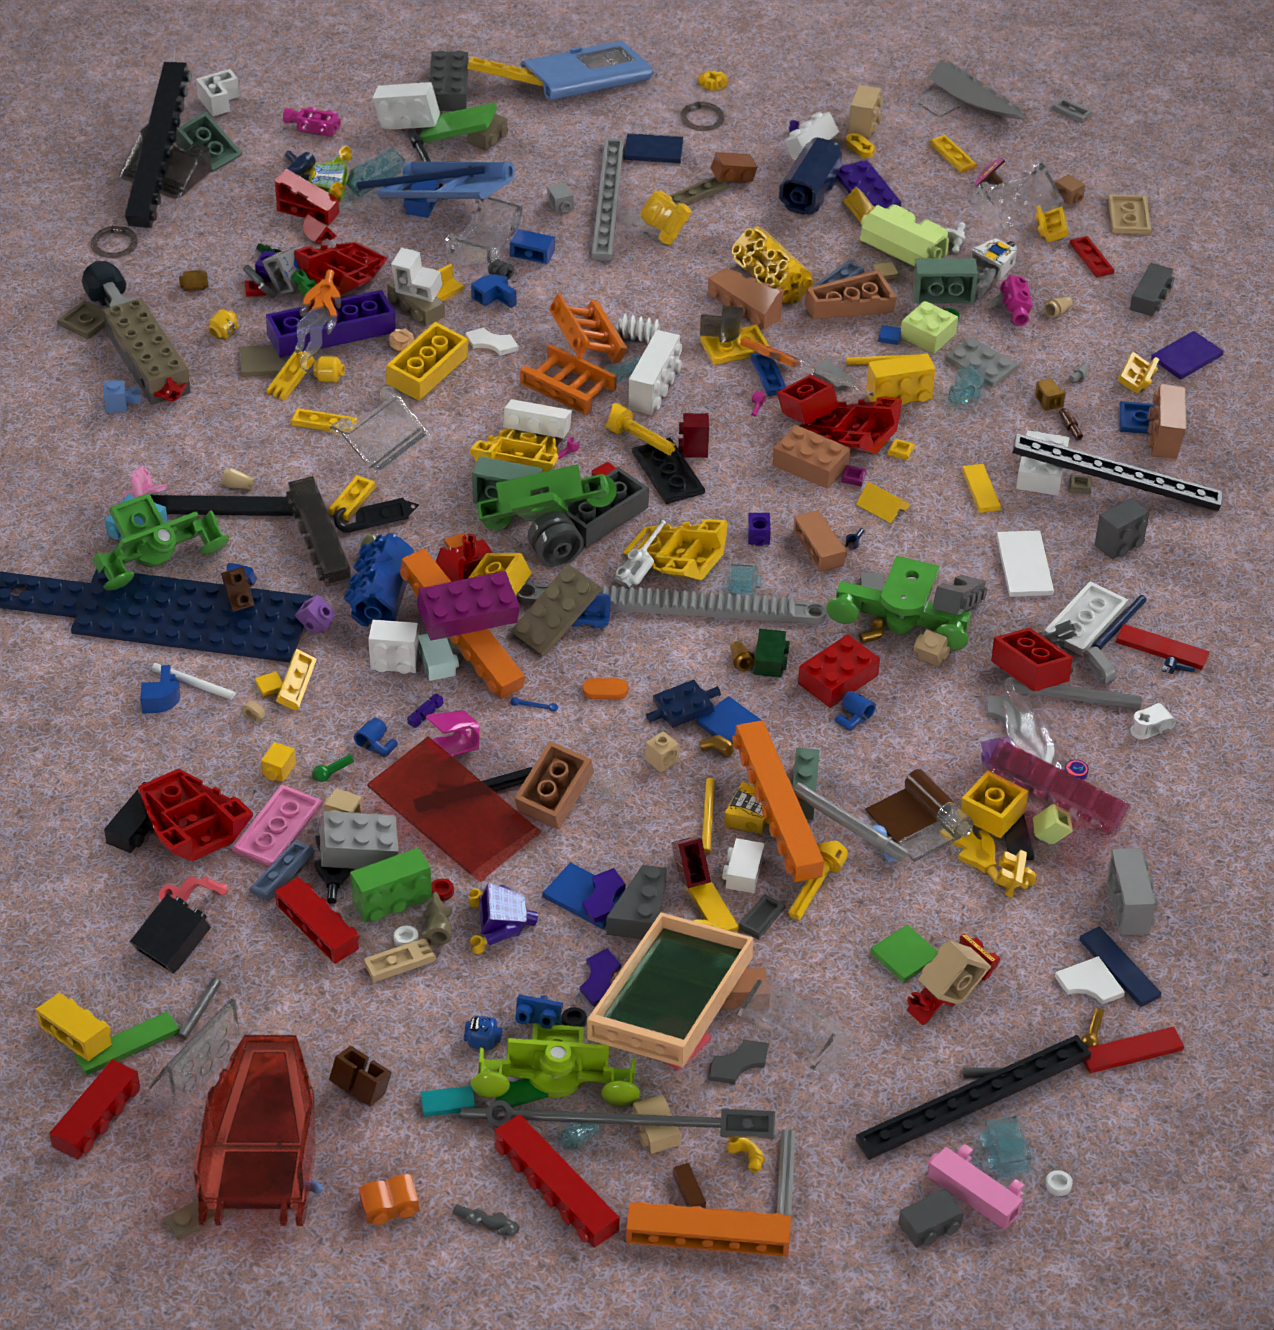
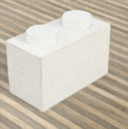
M736 838L734 847H729L727 861L730 862L729 866L724 865L722 879L726 880L727 889L755 893L764 857V843Z

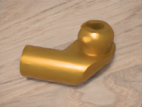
M881 617L871 620L872 626L869 631L859 633V639L862 644L878 640L882 637L885 631V624H883Z
M715 735L699 741L702 751L715 748L725 757L731 756L734 752L731 741L721 735Z

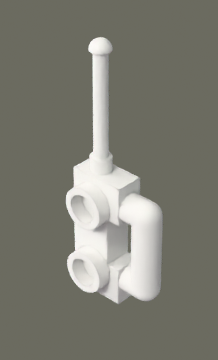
M664 520L660 521L656 530L641 549L635 548L628 553L627 561L615 572L614 580L616 583L630 588L632 584L637 585L641 582L654 563V559L647 552V548L662 527L666 525Z

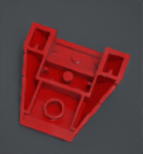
M357 242L339 243L333 248L321 245L320 249L306 246L294 250V256L298 265L306 273L309 280L313 279L318 284L322 279H325L327 270H333V284L340 295L369 283L387 261V257Z
M877 397V401L873 402L858 399V403L847 404L846 401L838 402L839 407L830 414L816 419L812 425L801 424L800 426L845 445L854 451L876 454L897 431L902 399Z
M179 768L138 786L139 794L158 840L172 854L191 862L232 844L253 817V812L240 799L234 796L229 798L221 794L220 789L216 787L211 789L203 785L202 780Z

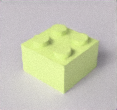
M924 301L902 320L900 338L935 354L956 335L958 316Z

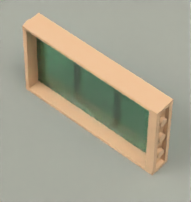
M660 913L587 1019V1040L684 1067L753 958V937Z

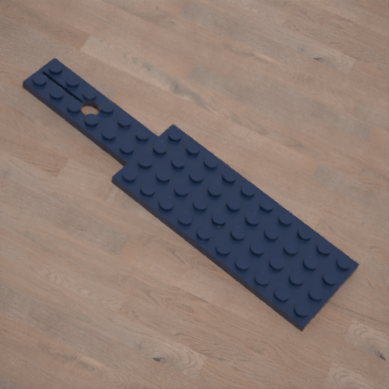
M97 569L91 583L0 571V608L75 618L71 627V634L282 662L291 661L304 625L295 617V614L306 600L313 597L310 595L250 588L255 605L232 612L224 584L134 573V577L129 584L118 590L108 591L103 586L109 580L104 572L99 573ZM17 587L28 589V591L21 592L19 596L11 594V591Z

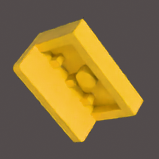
M1040 205L1036 207L1038 214H1035L1038 225H1040L1037 228L1041 237H1045L1047 242H1053L1069 236L1066 216L1062 206L1043 213Z
M1132 352L1117 381L1135 393H1139L1142 389L1146 390L1152 382L1150 378L1158 370L1156 365L1159 359L1155 357L1148 363Z

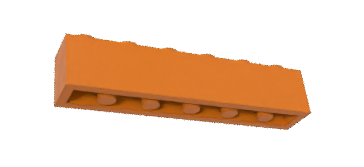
M629 1202L626 1243L788 1257L791 1216L780 1213L766 1214L754 1211H731L723 1208L707 1209L699 1206L683 1207L673 1204L659 1205L647 1202Z

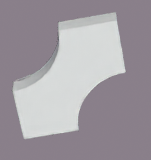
M485 328L465 332V337L469 339L468 342L473 349H491L498 353L499 356L518 351V345L511 334L496 335L488 332Z

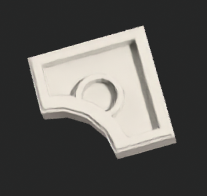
M1099 956L1055 973V978L1067 995L1074 993L1087 994L1097 999L1102 1005L1124 997V990Z

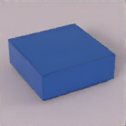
M882 325L878 342L898 345L901 328Z

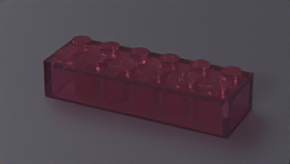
M1001 738L987 763L991 767L990 771L1004 779L1008 776L1013 779L1012 783L1024 789H1027V787L1032 788L1035 796L1045 801L1049 798L1055 800V805L1068 812L1070 809L1076 811L1077 817L1088 823L1091 820L1098 822V827L1109 834H1112L1113 831L1117 833L1120 831L1131 810L1129 803Z

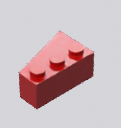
M285 168L275 180L277 211L303 219L310 215L328 226L340 213L338 198Z

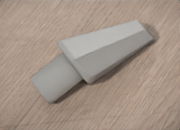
M1004 293L991 299V305L1004 308L1006 306L1002 303Z
M1085 362L1075 369L1074 373L1069 376V380L1073 383L1079 379L1084 380L1089 370V364Z

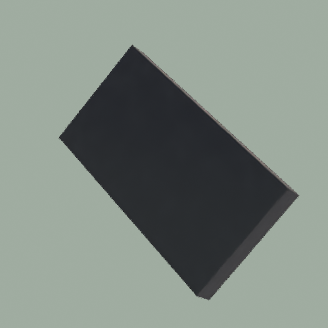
M671 437L666 439L675 444ZM650 444L632 448L633 455L665 504L705 494V488L676 445L674 446L675 451L671 455L665 454Z

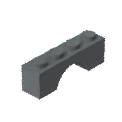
M959 575L955 577L954 585L943 583L937 586L932 608L959 615L985 600L987 595L986 581Z

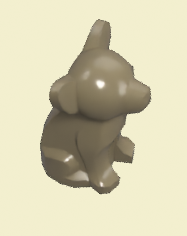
M434 892L431 897L432 902L427 905V910L423 913L428 920L427 929L422 932L421 936L425 939L429 938L430 945H443L451 940L452 927L447 917L451 916L452 908L447 907L440 900L437 892Z

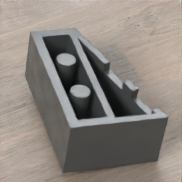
M648 865L641 866L606 917V935L643 939L661 913L666 889L667 868Z

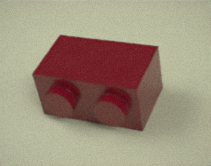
M683 413V422H679V435H682V438H678V450L682 451L684 458H708L709 413Z

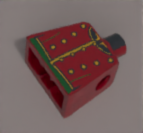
M693 836L672 842L677 871L686 887L692 888L711 883L702 838ZM690 873H698L694 876H690Z

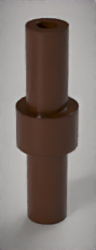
M1066 408L1060 409L1059 414L1064 420L1066 429L1071 431L1076 440H1081L1083 434L1078 428L1076 419L1071 417Z

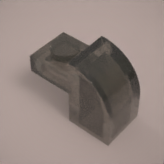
M723 306L722 316L701 314L700 336L719 337V342L735 340L741 334L743 308Z

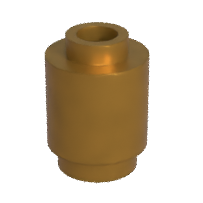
M183 271V275L179 276L180 288L184 287V291L204 290V288L208 287L207 271Z

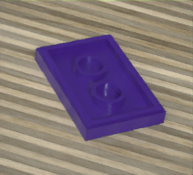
M1192 331L1152 354L1151 360L1157 357L1159 359L1158 365L1181 380L1223 356V350L1195 331Z

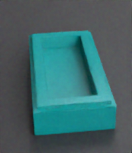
M471 1086L420 1092L423 1117L461 1113L462 1107L475 1108L474 1094Z

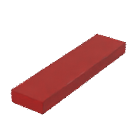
M1123 624L1116 639L1118 644L1165 659L1173 657L1177 660V663L1192 666L1199 670H1203L1210 651Z
M1173 1026L1089 1047L1091 1057L1084 1064L1089 1074L1183 1051L1184 1044Z

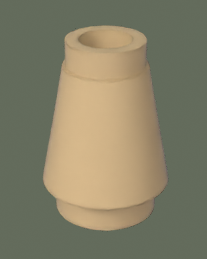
M1068 296L1049 299L1044 305L1045 314L1050 318H1058L1072 307V299Z
M232 467L231 469L225 468L221 485H225L226 488L251 490L255 478Z

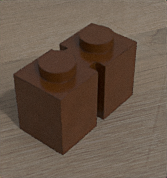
M349 1046L335 1057L329 1081L346 1092L351 1090L352 1096L370 1107L386 1093L392 1072L374 1060L370 1062L368 1072H366L369 1057L354 1047Z

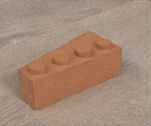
M876 270L807 288L804 306L812 319L894 312L897 296L881 272Z

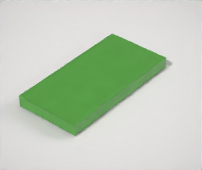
M490 103L440 114L435 127H424L420 137L425 143L487 130L497 110L496 103Z

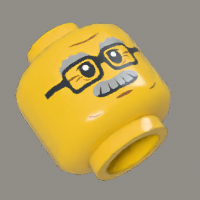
M221 309L210 318L208 330L218 339H228L239 328L238 317L231 310Z

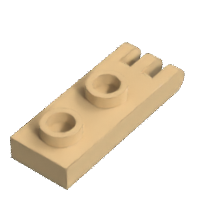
M423 938L364 958V965L374 983L433 963L436 960V956L432 953L427 939Z

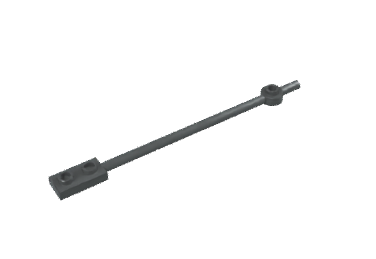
M502 1100L494 1101L488 1108H461V1118L488 1119L497 1128L520 1114L526 1121L720 1128L721 1137L774 1139L775 1111L722 1109L721 1118L516 1110ZM505 1111V1117L498 1119V1112Z

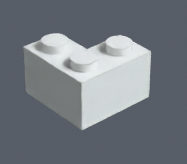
M231 69L196 79L198 98L212 116L230 112L229 100L240 97L238 78Z
M401 247L391 264L395 291L433 302L442 287L440 271L422 267L420 252Z

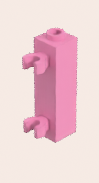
M966 1144L958 1150L957 1154L947 1147L939 1154H933L928 1162V1177L1005 1230L1021 1214L1023 1199H1021L1023 1192L1021 1190L1025 1187L1022 1182L1015 1179L1008 1189L970 1163L972 1157L969 1155L973 1152V1149Z

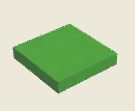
M908 924L871 947L870 953L903 983L922 972L923 968L932 962L938 954V951Z

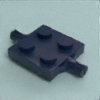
M691 680L653 695V701L657 705L658 710L646 713V718L650 723L662 718L672 728L714 712L713 704L709 699L720 696V689L716 686L705 691L699 687L695 680Z

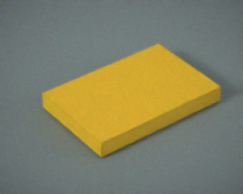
M757 325L700 336V342L713 365L749 358L751 354L757 353L750 348L742 346V338L769 346Z

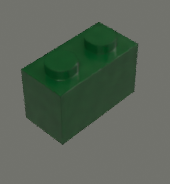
M759 628L754 660V675L781 677L782 670L787 669L788 657H784V654H789L790 641H786V631Z

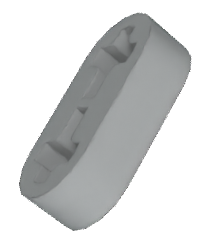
M1098 647L1084 650V661L1103 684L1115 680L1116 673L1113 665Z

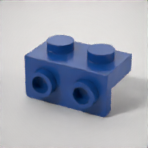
M599 593L572 626L579 627L582 624H590L593 628H603L604 625L608 626L610 621L611 594Z

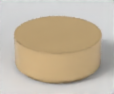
M247 701L242 707L245 717L257 723H260L266 716L264 709L254 701Z

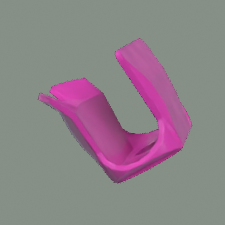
M464 710L426 716V719L443 734L454 732L452 736L436 737L427 742L430 756L440 755L436 760L437 764L443 763L451 757L479 749V723Z

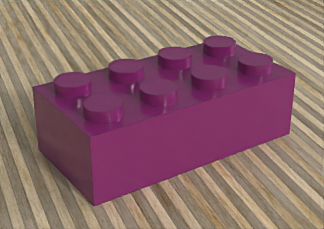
M506 571L420 588L417 599V607L430 641L517 623L520 605Z

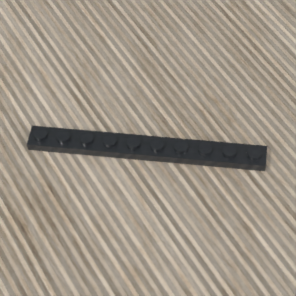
M1016 433L1014 438L1013 454L1219 511L1221 507V490Z
M1078 1035L1072 1036L856 1134L855 1141L868 1160L873 1159L1090 1059L1091 1052Z

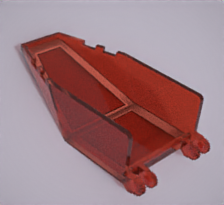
M244 1035L232 1053L230 1063L226 1069H222L218 1082L215 1086H211L208 1091L194 1166L199 1226L206 1225L207 1209H216L214 1214L216 1226L222 1225L224 1209H281L280 1226L287 1225L288 1209H297L295 1215L297 1226L304 1225L316 1150L314 1091L296 1035Z

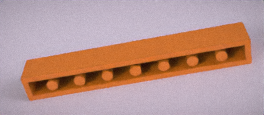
M425 548L402 558L400 575L404 581L411 585L417 597L420 588L451 582ZM489 629L450 637L454 645L457 644L462 651L463 657L474 666L476 674L485 680L491 693H495L501 699L523 688L525 675Z
M764 721L736 725V733L732 737L733 746L739 750L741 765L747 769V778L749 783L754 786L757 802H761L763 817L769 821L771 836L777 840L778 853L783 855L785 859L786 872L788 874L791 873L794 883L822 877L824 859Z

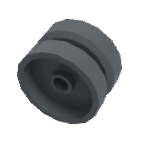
M551 511L543 514L531 524L527 532L529 543L542 564L547 567H555L573 561L583 548L581 534L568 514L562 511Z

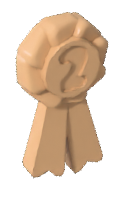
M395 329L389 335L390 346L397 351H403L414 341L413 334L407 329Z

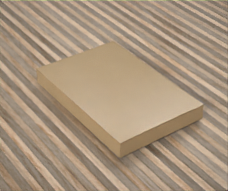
M1108 194L1112 233L1151 234L1146 195Z

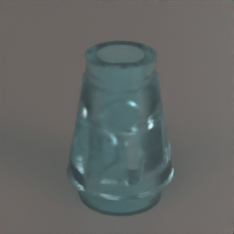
M574 1123L565 1126L561 1132V1140L564 1146L569 1150L574 1148L576 1150L580 1149L601 1131L600 1124Z

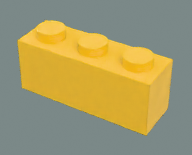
M58 993L35 1009L40 1027L87 1061H90L112 1045L109 1025L103 1020H98L89 1010H84L78 1006L72 998L68 999L61 993Z

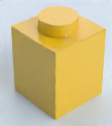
M274 742L261 760L262 775L272 781L279 780L284 782L297 763L295 748Z

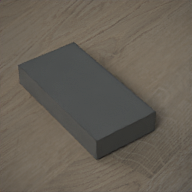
M764 894L738 924L739 930L759 940L783 912L785 904Z

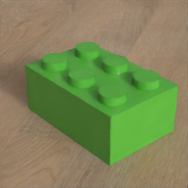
M419 847L350 872L353 904L364 923L371 920L378 921L384 915L392 912H402L406 907L414 904H424L432 897L431 867Z

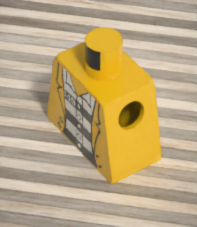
M742 782L725 811L724 826L762 834L769 821L763 817L762 805L755 798L754 786Z

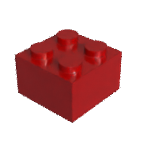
M811 374L777 392L781 411L786 416L804 425L812 424L816 419L830 414L839 407L834 385Z

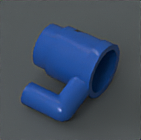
M849 691L842 700V706L853 716L849 720L838 714L835 722L847 730H852L860 721L865 722L873 716L876 704L859 693Z
M379 718L367 721L354 734V741L358 746L363 747L364 743L369 740L370 744L365 749L368 751L373 749L383 757L388 756L398 745L394 739H390L384 746L379 743L387 731L386 724Z

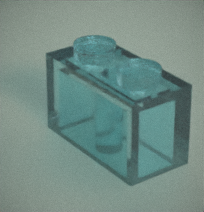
M1011 1116L987 1120L984 1132H981V1141L983 1147H988L990 1151L988 1159L991 1169H996L998 1177L1029 1172L1032 1158L1017 1117Z

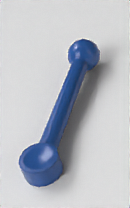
M513 697L510 700L514 706L520 704L549 709L550 711H557L558 705L555 703L546 705L519 700L517 697Z

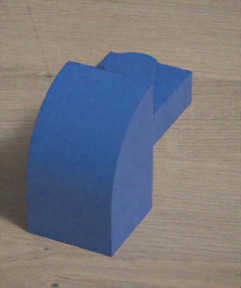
M487 275L471 283V298L485 307L495 300L502 302L510 308L517 305L516 290L508 286L507 277Z
M161 665L160 682H141L140 700L142 713L165 712L179 702L181 696L179 681H176V674H171L170 665Z

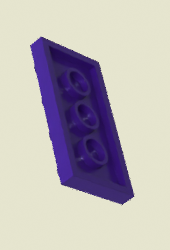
M868 160L842 165L837 171V179L849 194L857 187L874 207L879 205L886 209L893 204L901 207L899 198Z

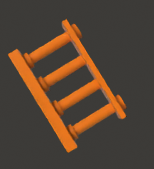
M557 293L550 305L549 311L577 357L582 359L586 349L605 352L612 364H619L628 348L599 302L591 300L586 309L569 306L562 295ZM574 315L583 316L584 319L577 318ZM581 327L590 328L592 331L584 330ZM589 339L598 340L599 343L590 342Z
M549 344L547 346V360L536 370L526 365L520 369V384L588 415L592 412V399L604 388L611 391L616 390V375ZM554 364L563 367L552 378L544 374ZM571 372L580 375L569 386L560 382ZM587 380L597 383L586 394L577 390Z

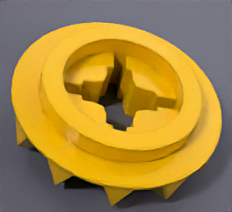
M707 70V72L701 73L698 83L707 90H720L727 86L728 79L727 75L723 74L722 71Z

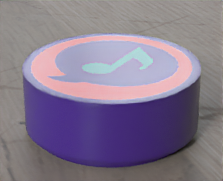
M1070 760L1065 765L1064 773L1072 781H1083L1088 776L1089 768L1081 760Z

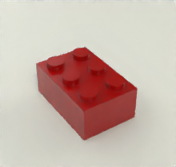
M1029 627L994 637L991 661L1030 690L1040 691L1070 681L1073 657Z
M847 634L799 666L798 684L831 708L842 701L849 691L855 692L878 676L880 657Z

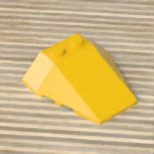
M509 428L499 431V435L496 437L494 435L488 436L485 442L482 440L476 441L470 448V453L476 461L482 456L542 468V472L549 471L558 462L555 437L548 435L546 437L538 436L526 431L521 433Z
M704 519L702 524L690 525L688 521L683 522V526L671 527L670 524L664 525L647 548V552L654 559L651 568L675 577L702 581L724 554L728 528L727 520ZM658 525L644 527L622 553L628 557V553L650 531L636 548L641 549Z

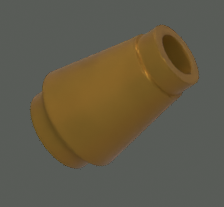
M734 641L730 645L734 667L743 672L749 671L754 666L755 656L741 641Z

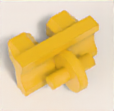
M1020 850L1017 855L1005 851L999 860L998 866L1002 867L997 875L996 883L1006 887L1005 895L1011 898L1016 887L1021 886L1023 889H1027L1028 886H1033L1036 883L1037 876L1035 872L1029 867H1025L1027 852Z

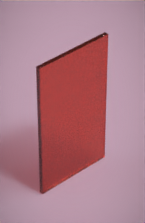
M429 736L367 784V787L480 882L484 881L487 876L541 833L537 827Z

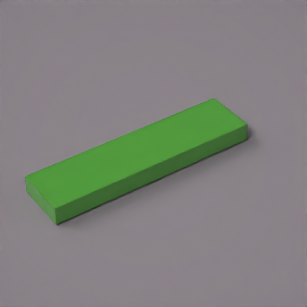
M167 1011L112 1036V1045L90 1061L85 1060L77 1053H74L75 1059L87 1076L105 1068L112 1059L118 1062L177 1035L179 1028Z

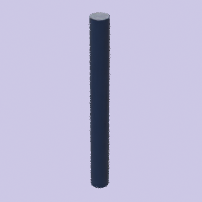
M1140 595L1093 644V647H1098L1101 650L1122 628L1123 624L1147 601L1146 597Z

